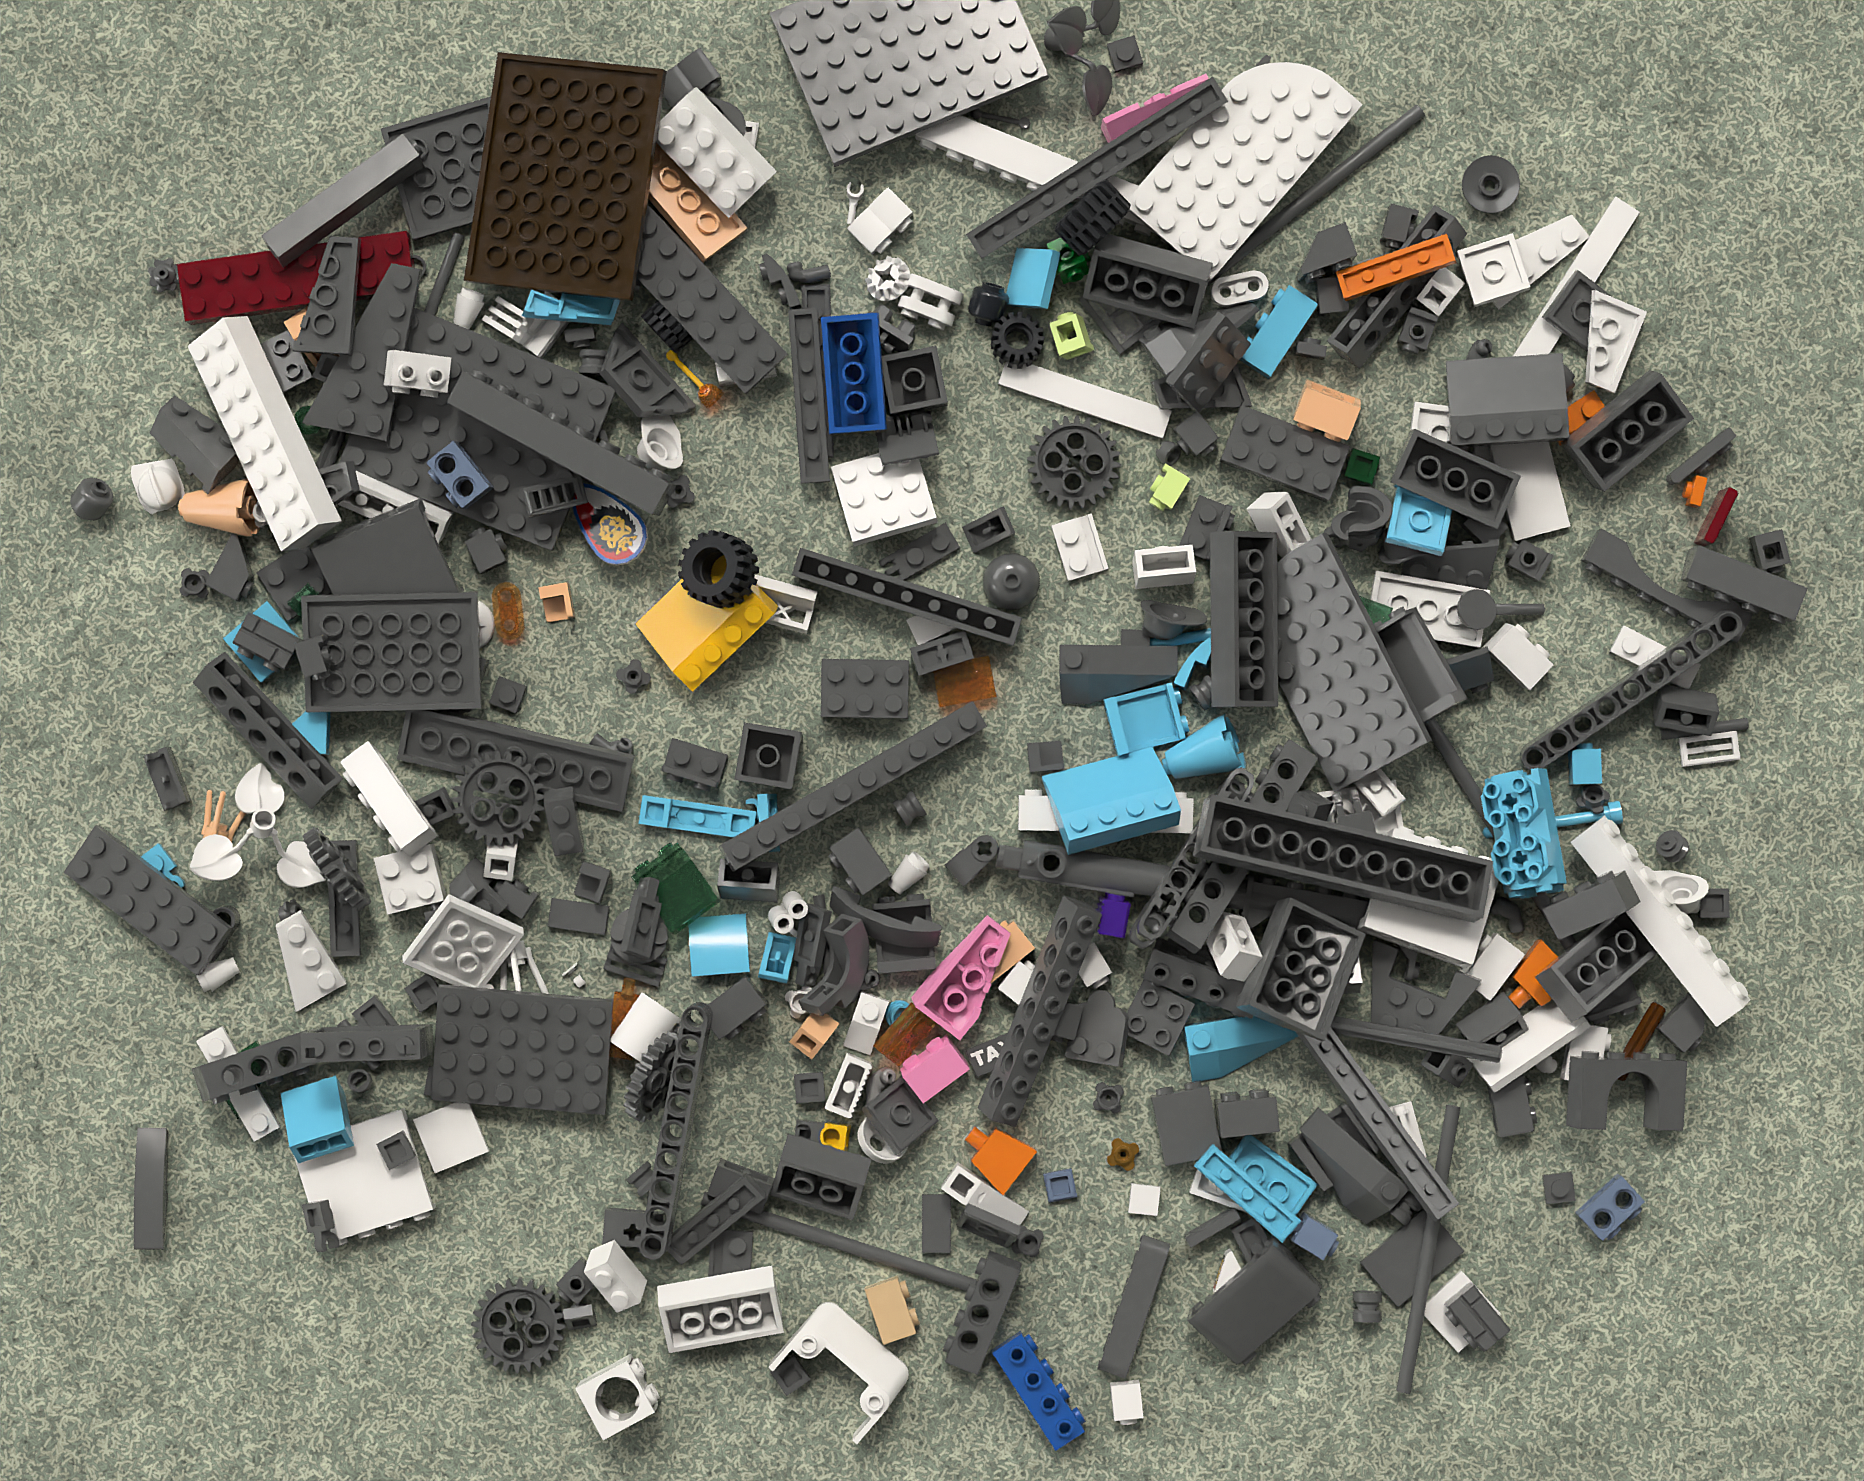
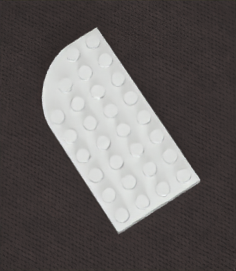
M1276 62L1251 68L1234 77L1222 89L1228 102L1188 128L1127 199L1131 204L1129 211L1177 253L1213 263L1209 278L1211 281L1363 105L1323 71L1298 63Z

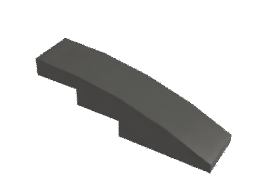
M167 1128L137 1129L134 1181L135 1250H164L168 1193L166 1191L168 1161L166 1159L168 1144Z

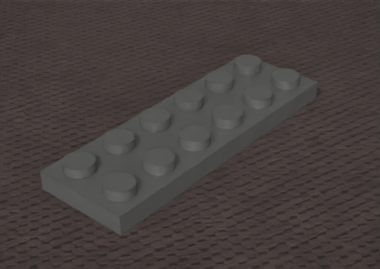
M100 825L94 826L64 871L71 879L195 975L202 974L232 930L229 924Z

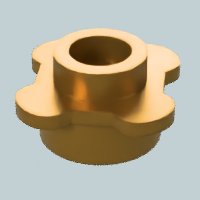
M1120 1138L1114 1139L1111 1143L1113 1147L1111 1154L1107 1157L1108 1164L1110 1166H1122L1126 1171L1132 1170L1135 1166L1133 1161L1135 1154L1139 1152V1146L1136 1143H1125ZM1125 1152L1126 1156L1121 1157L1120 1153Z

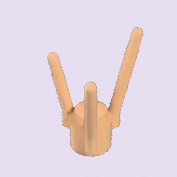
M208 790L205 803L204 825L201 834H203V838L213 834L227 837L232 843L234 833L246 813L240 811L229 831H226L227 825L220 823L226 793L224 791L220 793L214 820L211 821L212 791Z

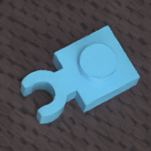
M160 843L141 856L171 881H176L181 888L185 886V882L180 876L172 874L171 871L177 865Z

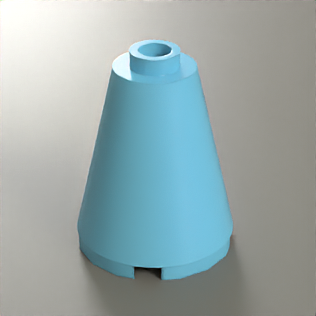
M1226 714L1218 716L1165 752L1166 758L1162 759V764L1167 775L1172 774L1175 779L1231 772L1240 767L1246 768L1244 753H1237L1239 752L1238 736Z

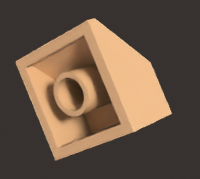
M1306 379L1293 420L1297 421V426L1313 432L1314 428L1324 431V436L1331 440L1340 442L1341 439H1345L1348 441L1361 409V400Z

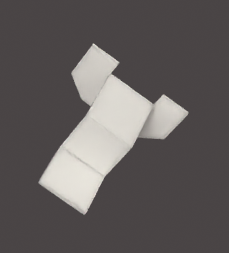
M577 962L565 971L562 976L572 973ZM580 974L573 979L579 988L586 983Z

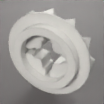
M887 256L884 260H876L877 265L874 269L868 268L870 274L865 279L868 287L867 290L874 298L881 301H890L898 298L908 287L907 284L910 279L908 266L898 257L892 258ZM890 273L895 282L892 280L884 282L880 275H888Z

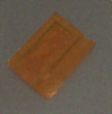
M989 656L973 658L933 671L939 707L997 697Z
M911 1002L873 1046L897 1066H900L911 1056L912 1051L919 1043L929 1036L937 1023L916 1008Z

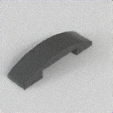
M836 886L833 887L830 908L838 916L845 914L862 919L868 936L886 943L905 947L923 948L938 945L942 930L941 925L917 916L914 917L912 924L905 923L860 906L861 895Z

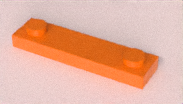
M1447 234L1339 270L1336 272L1343 297L1345 301L1445 268L1457 262Z

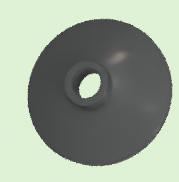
M1494 155L1483 156L1474 160L1467 167L1462 178V191L1465 199L1473 208L1484 213H1498L1507 209L1517 198L1520 189V179L1515 167L1508 160ZM1492 181L1495 184L1494 190H1486L1484 183Z

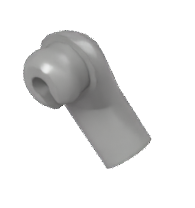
M887 1067L881 1068L867 1079L866 1104L879 1095L883 1089L894 1083L896 1074L892 1069Z

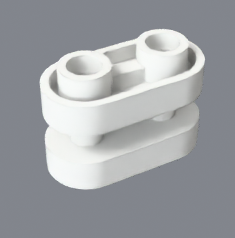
M910 274L907 285L913 291L910 297L901 296L898 307L902 309L901 314L917 320L918 316L929 319L928 325L940 330H944L945 326L952 327L955 315L949 313L948 310L951 304L960 306L964 294L924 277ZM924 293L940 299L938 307L921 302Z

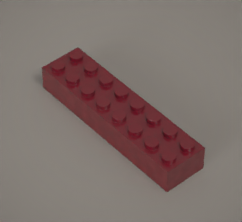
M407 231L359 237L361 239L356 301L372 299L391 263L415 268L411 235ZM328 242L317 243L284 268L270 250L177 264L185 322L195 325L220 321L225 317H250L304 309L309 306L311 300L309 297L312 288H315L319 276L318 270Z

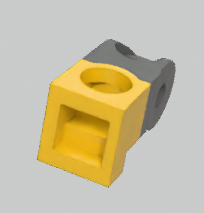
M797 1119L795 1136L848 1151L851 1125Z

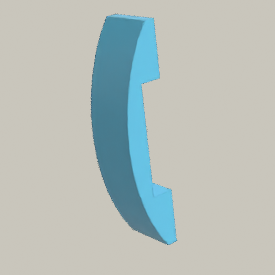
M642 795L638 824L735 837L755 825L757 811Z

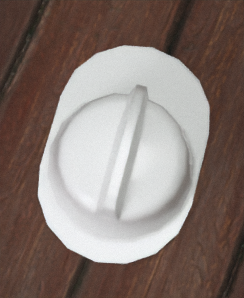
M670 415L642 417V439L637 446L639 459L646 462L645 466H647L649 471L652 468L663 471L680 467L683 462L680 432Z
M172 458L133 465L131 467V477L139 501L150 514L167 510L176 505L180 499H183L185 495L184 486Z
M1672 870L1653 871L1656 875V881L1663 889L1668 890L1672 894L1675 905L1681 912L1686 914L1699 912L1700 901L1705 897L1709 889L1706 880L1699 876Z

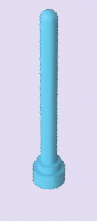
M1607 802V806H1603V812L1600 814L1587 811L1555 816L1557 828L1596 822L1604 815L1615 824H1623L1620 802ZM1485 827L1483 829L1484 837L1493 838L1489 829Z

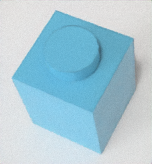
M1593 743L1578 744L1575 746V750L1568 751L1569 785L1602 783L1601 749H1593Z

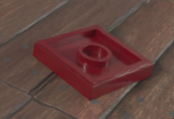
M1727 487L1718 491L1693 543L1702 547L1715 543L1739 494L1737 490Z

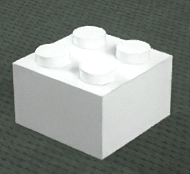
M434 844L425 845L411 857L404 851L374 858L387 915L441 902L447 897Z

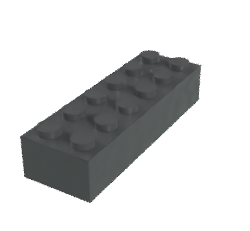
M1210 532L1212 707H1278L1277 532Z

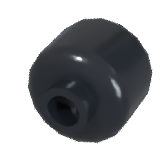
M982 282V286H976L973 289L968 312L976 317L975 323L991 327L992 322H999V319L1005 316L1009 296L1004 292V287L990 282Z

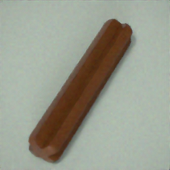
M1656 1002L1650 1004L1623 1050L1625 1057H1633V1052L1643 1051L1666 1012L1663 1006ZM1629 1073L1622 1075L1618 1080L1625 1081Z

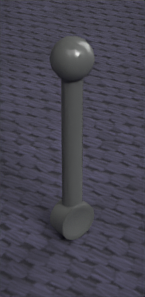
M979 108L971 111V117L974 119L982 117L1019 125L1022 129H1027L1030 126V120L1026 117L1015 119L982 112Z

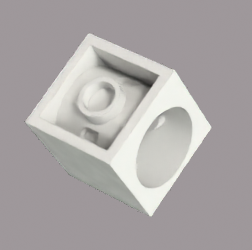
M631 1354L581 1380L575 1388L602 1440L655 1413L660 1396L653 1383L649 1385L644 1379L646 1370L639 1358L634 1359ZM612 1377L630 1380L639 1391L635 1406L638 1407L624 1414L607 1409L600 1398L605 1386L603 1382Z

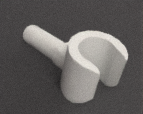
M851 182L847 185V196L850 199L847 224H851L855 220L858 201L864 194L863 184H861V191L858 194L850 192Z

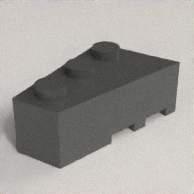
M175 395L160 408L150 434L172 457L177 456L186 465L185 471L190 476L195 475L204 484L202 489L208 495L236 467L239 461L225 428Z
M1625 870L1616 874L1613 871L1606 872L1597 877L1595 882H1583L1575 886L1574 890L1569 892L1565 890L1550 898L1552 903L1543 908V911L1558 940L1629 911L1641 902Z

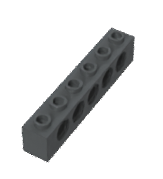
M1434 205L1400 249L1447 234L1454 251L1467 235V232L1456 217ZM1438 270L1363 295L1328 338L1327 342L1341 358L1360 369Z
M223 652L209 662L193 681L194 685L310 809L328 797L343 780L342 776L305 739L226 652Z

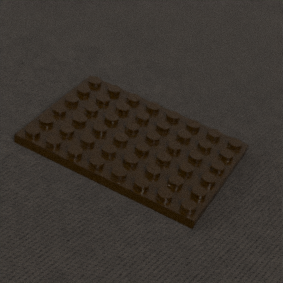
M498 52L464 281L476 284L633 301L666 81V70Z

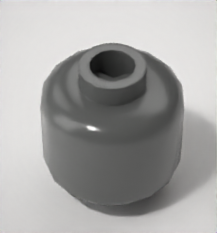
M86 478L80 482L72 493L70 504L78 517L84 520L95 521L106 513L113 503L114 496L111 488L104 481L97 478Z

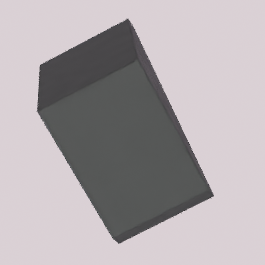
M1004 506L962 527L973 553L1015 535L1014 528Z

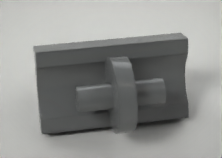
M882 304L873 312L869 311L868 313H879L881 349L888 354H891L893 350L898 353L908 351L914 339L912 336L916 326L903 319L896 328L888 322L892 317V311Z

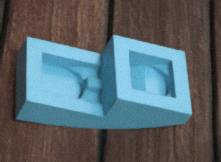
M1211 637L1201 643L1187 658L1175 678V687L1186 691L1196 665L1208 668L1211 661Z

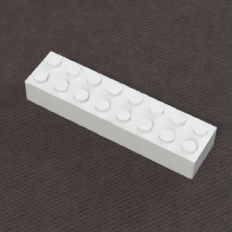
M248 316L222 318L189 344L188 349L280 550L287 551L306 548L339 524L341 518Z

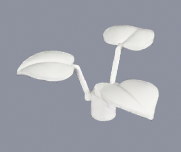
M259 763L245 774L238 784L235 793V802L239 810L246 814L253 813L250 828L235 847H232L231 841L222 835L213 834L203 838L197 844L190 864L191 871L203 879L211 881L230 879L242 868V859L236 852L242 848L250 836L254 835L257 838L272 836L279 855L283 857L277 863V873L285 884L295 888H304L326 881L320 874V869L310 857V851L306 847L305 842L294 841L288 845L286 852L282 849L277 836L278 831L274 829L276 821L274 813L283 804L284 791L281 785L271 780V773L263 763Z

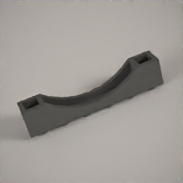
M1603 529L1597 530L1581 559L1582 562L1586 563L1585 569L1598 576L1601 573L1612 578L1610 582L1623 590H1626L1628 586L1637 591L1635 596L1649 604L1652 601L1661 604V611L1674 618L1678 614L1688 619L1686 624L1693 629L1722 610H1730L1736 613L1742 620V629L1736 637L1725 643V646L1729 642L1732 644L1738 643L1754 614L1741 608L1742 605L1733 600L1731 603L1720 600L1697 601L1666 591L1641 570L1632 556L1627 542ZM1731 616L1724 617L1720 622L1721 630L1724 632L1732 630L1735 625L1734 618Z

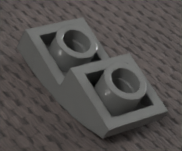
M768 254L762 255L764 263L758 265L763 281L769 279L771 286L782 283L783 287L778 288L782 305L788 304L790 310L800 308L801 304L787 274Z

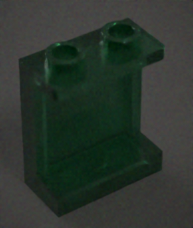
M668 843L657 852L659 856L653 861L649 862L646 860L634 869L636 873L631 878L637 885L642 877H652L659 880L656 896H659V903H662L659 915L664 920V924L669 931L676 935L722 900L679 843L674 845Z

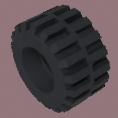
M1107 179L1100 181L1056 224L1054 231L1078 256L1086 254L1129 212L1131 204Z
M715 530L708 531V534L702 532L698 534V540L692 538L688 542L690 547L683 549L682 554H684L683 560L679 559L678 566L682 567V571H679L678 575L680 579L684 580L681 585L683 589L688 591L687 594L691 598L717 608L734 607V602L738 604L744 602V595H751L753 591L750 588L752 584L755 586L758 579H755V574L759 573V567L755 566L758 558L757 555L752 554L753 548L750 545L745 544L746 542L740 538ZM724 555L727 563L725 574L718 582L713 584L711 580L712 566L718 558Z

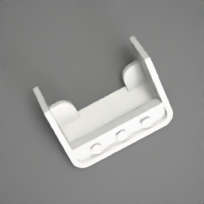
M825 1302L815 1309L770 1361L769 1368L774 1371L791 1350L807 1359L816 1357L825 1347L868 1384V1387L860 1397L861 1408L868 1417L853 1434L852 1441L858 1444L884 1414L906 1384L909 1372L903 1361L835 1303Z

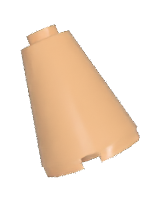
M248 479L218 485L208 495L203 489L189 492L179 501V514L183 516L186 522L246 537L257 534L260 527L256 526L253 516V508L257 503V498Z

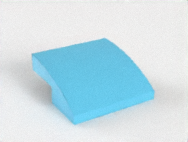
M746 913L688 918L692 976L750 972Z

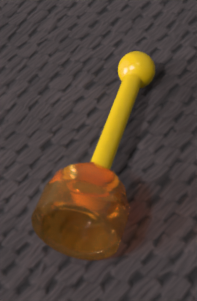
M672 350L666 353V358L669 361H673L699 387L698 398L707 409L712 407L723 396L724 392L718 386L703 384Z

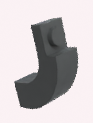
M841 914L823 930L830 949V962L823 979L799 1000L803 1011L823 1016L834 1005L846 1008L857 995L864 981L869 962V940L862 919Z

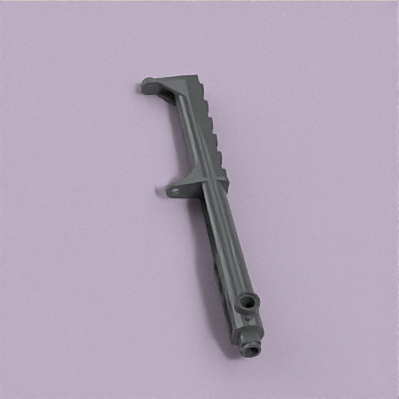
M1023 840L1022 848L999 844L996 859L997 868L1018 871V878L1133 897L1134 893L1152 896L1170 867L1086 850L1068 855L1065 846ZM1047 855H1055L1057 859L1055 866L1050 869L1044 868L1043 859ZM1246 874L1245 880L1242 881L1226 908L1238 909V916L1245 917L1250 929H1252L1264 919L1271 918L1278 900L1293 898L1350 927H1355L1357 930L1360 919L1365 917L1370 900L1360 899L1361 896L1346 892L1343 893V896L1332 894L1333 889L1315 886V891L1305 890L1304 884L1287 881L1286 886L1276 885V879L1259 876L1258 881H1254L1253 875ZM1171 876L1172 884L1177 888H1183L1182 880L1177 876ZM1196 877L1191 887L1195 888L1200 879ZM1205 886V895L1210 899H1215V889ZM1396 944L1397 947L1401 948L1400 951L1407 959L1404 980L1411 981L1412 979H1417L1420 970V962H1416L1417 951Z

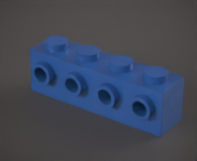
M1019 1331L993 1348L992 1354L1056 1451L1085 1432L1082 1424L1086 1420L1077 1407L1072 1410L1066 1400L1070 1396L1062 1383L1056 1385L1050 1375L1054 1374V1371L1045 1358L1040 1361L1034 1352L1039 1348L1031 1335L1024 1336Z

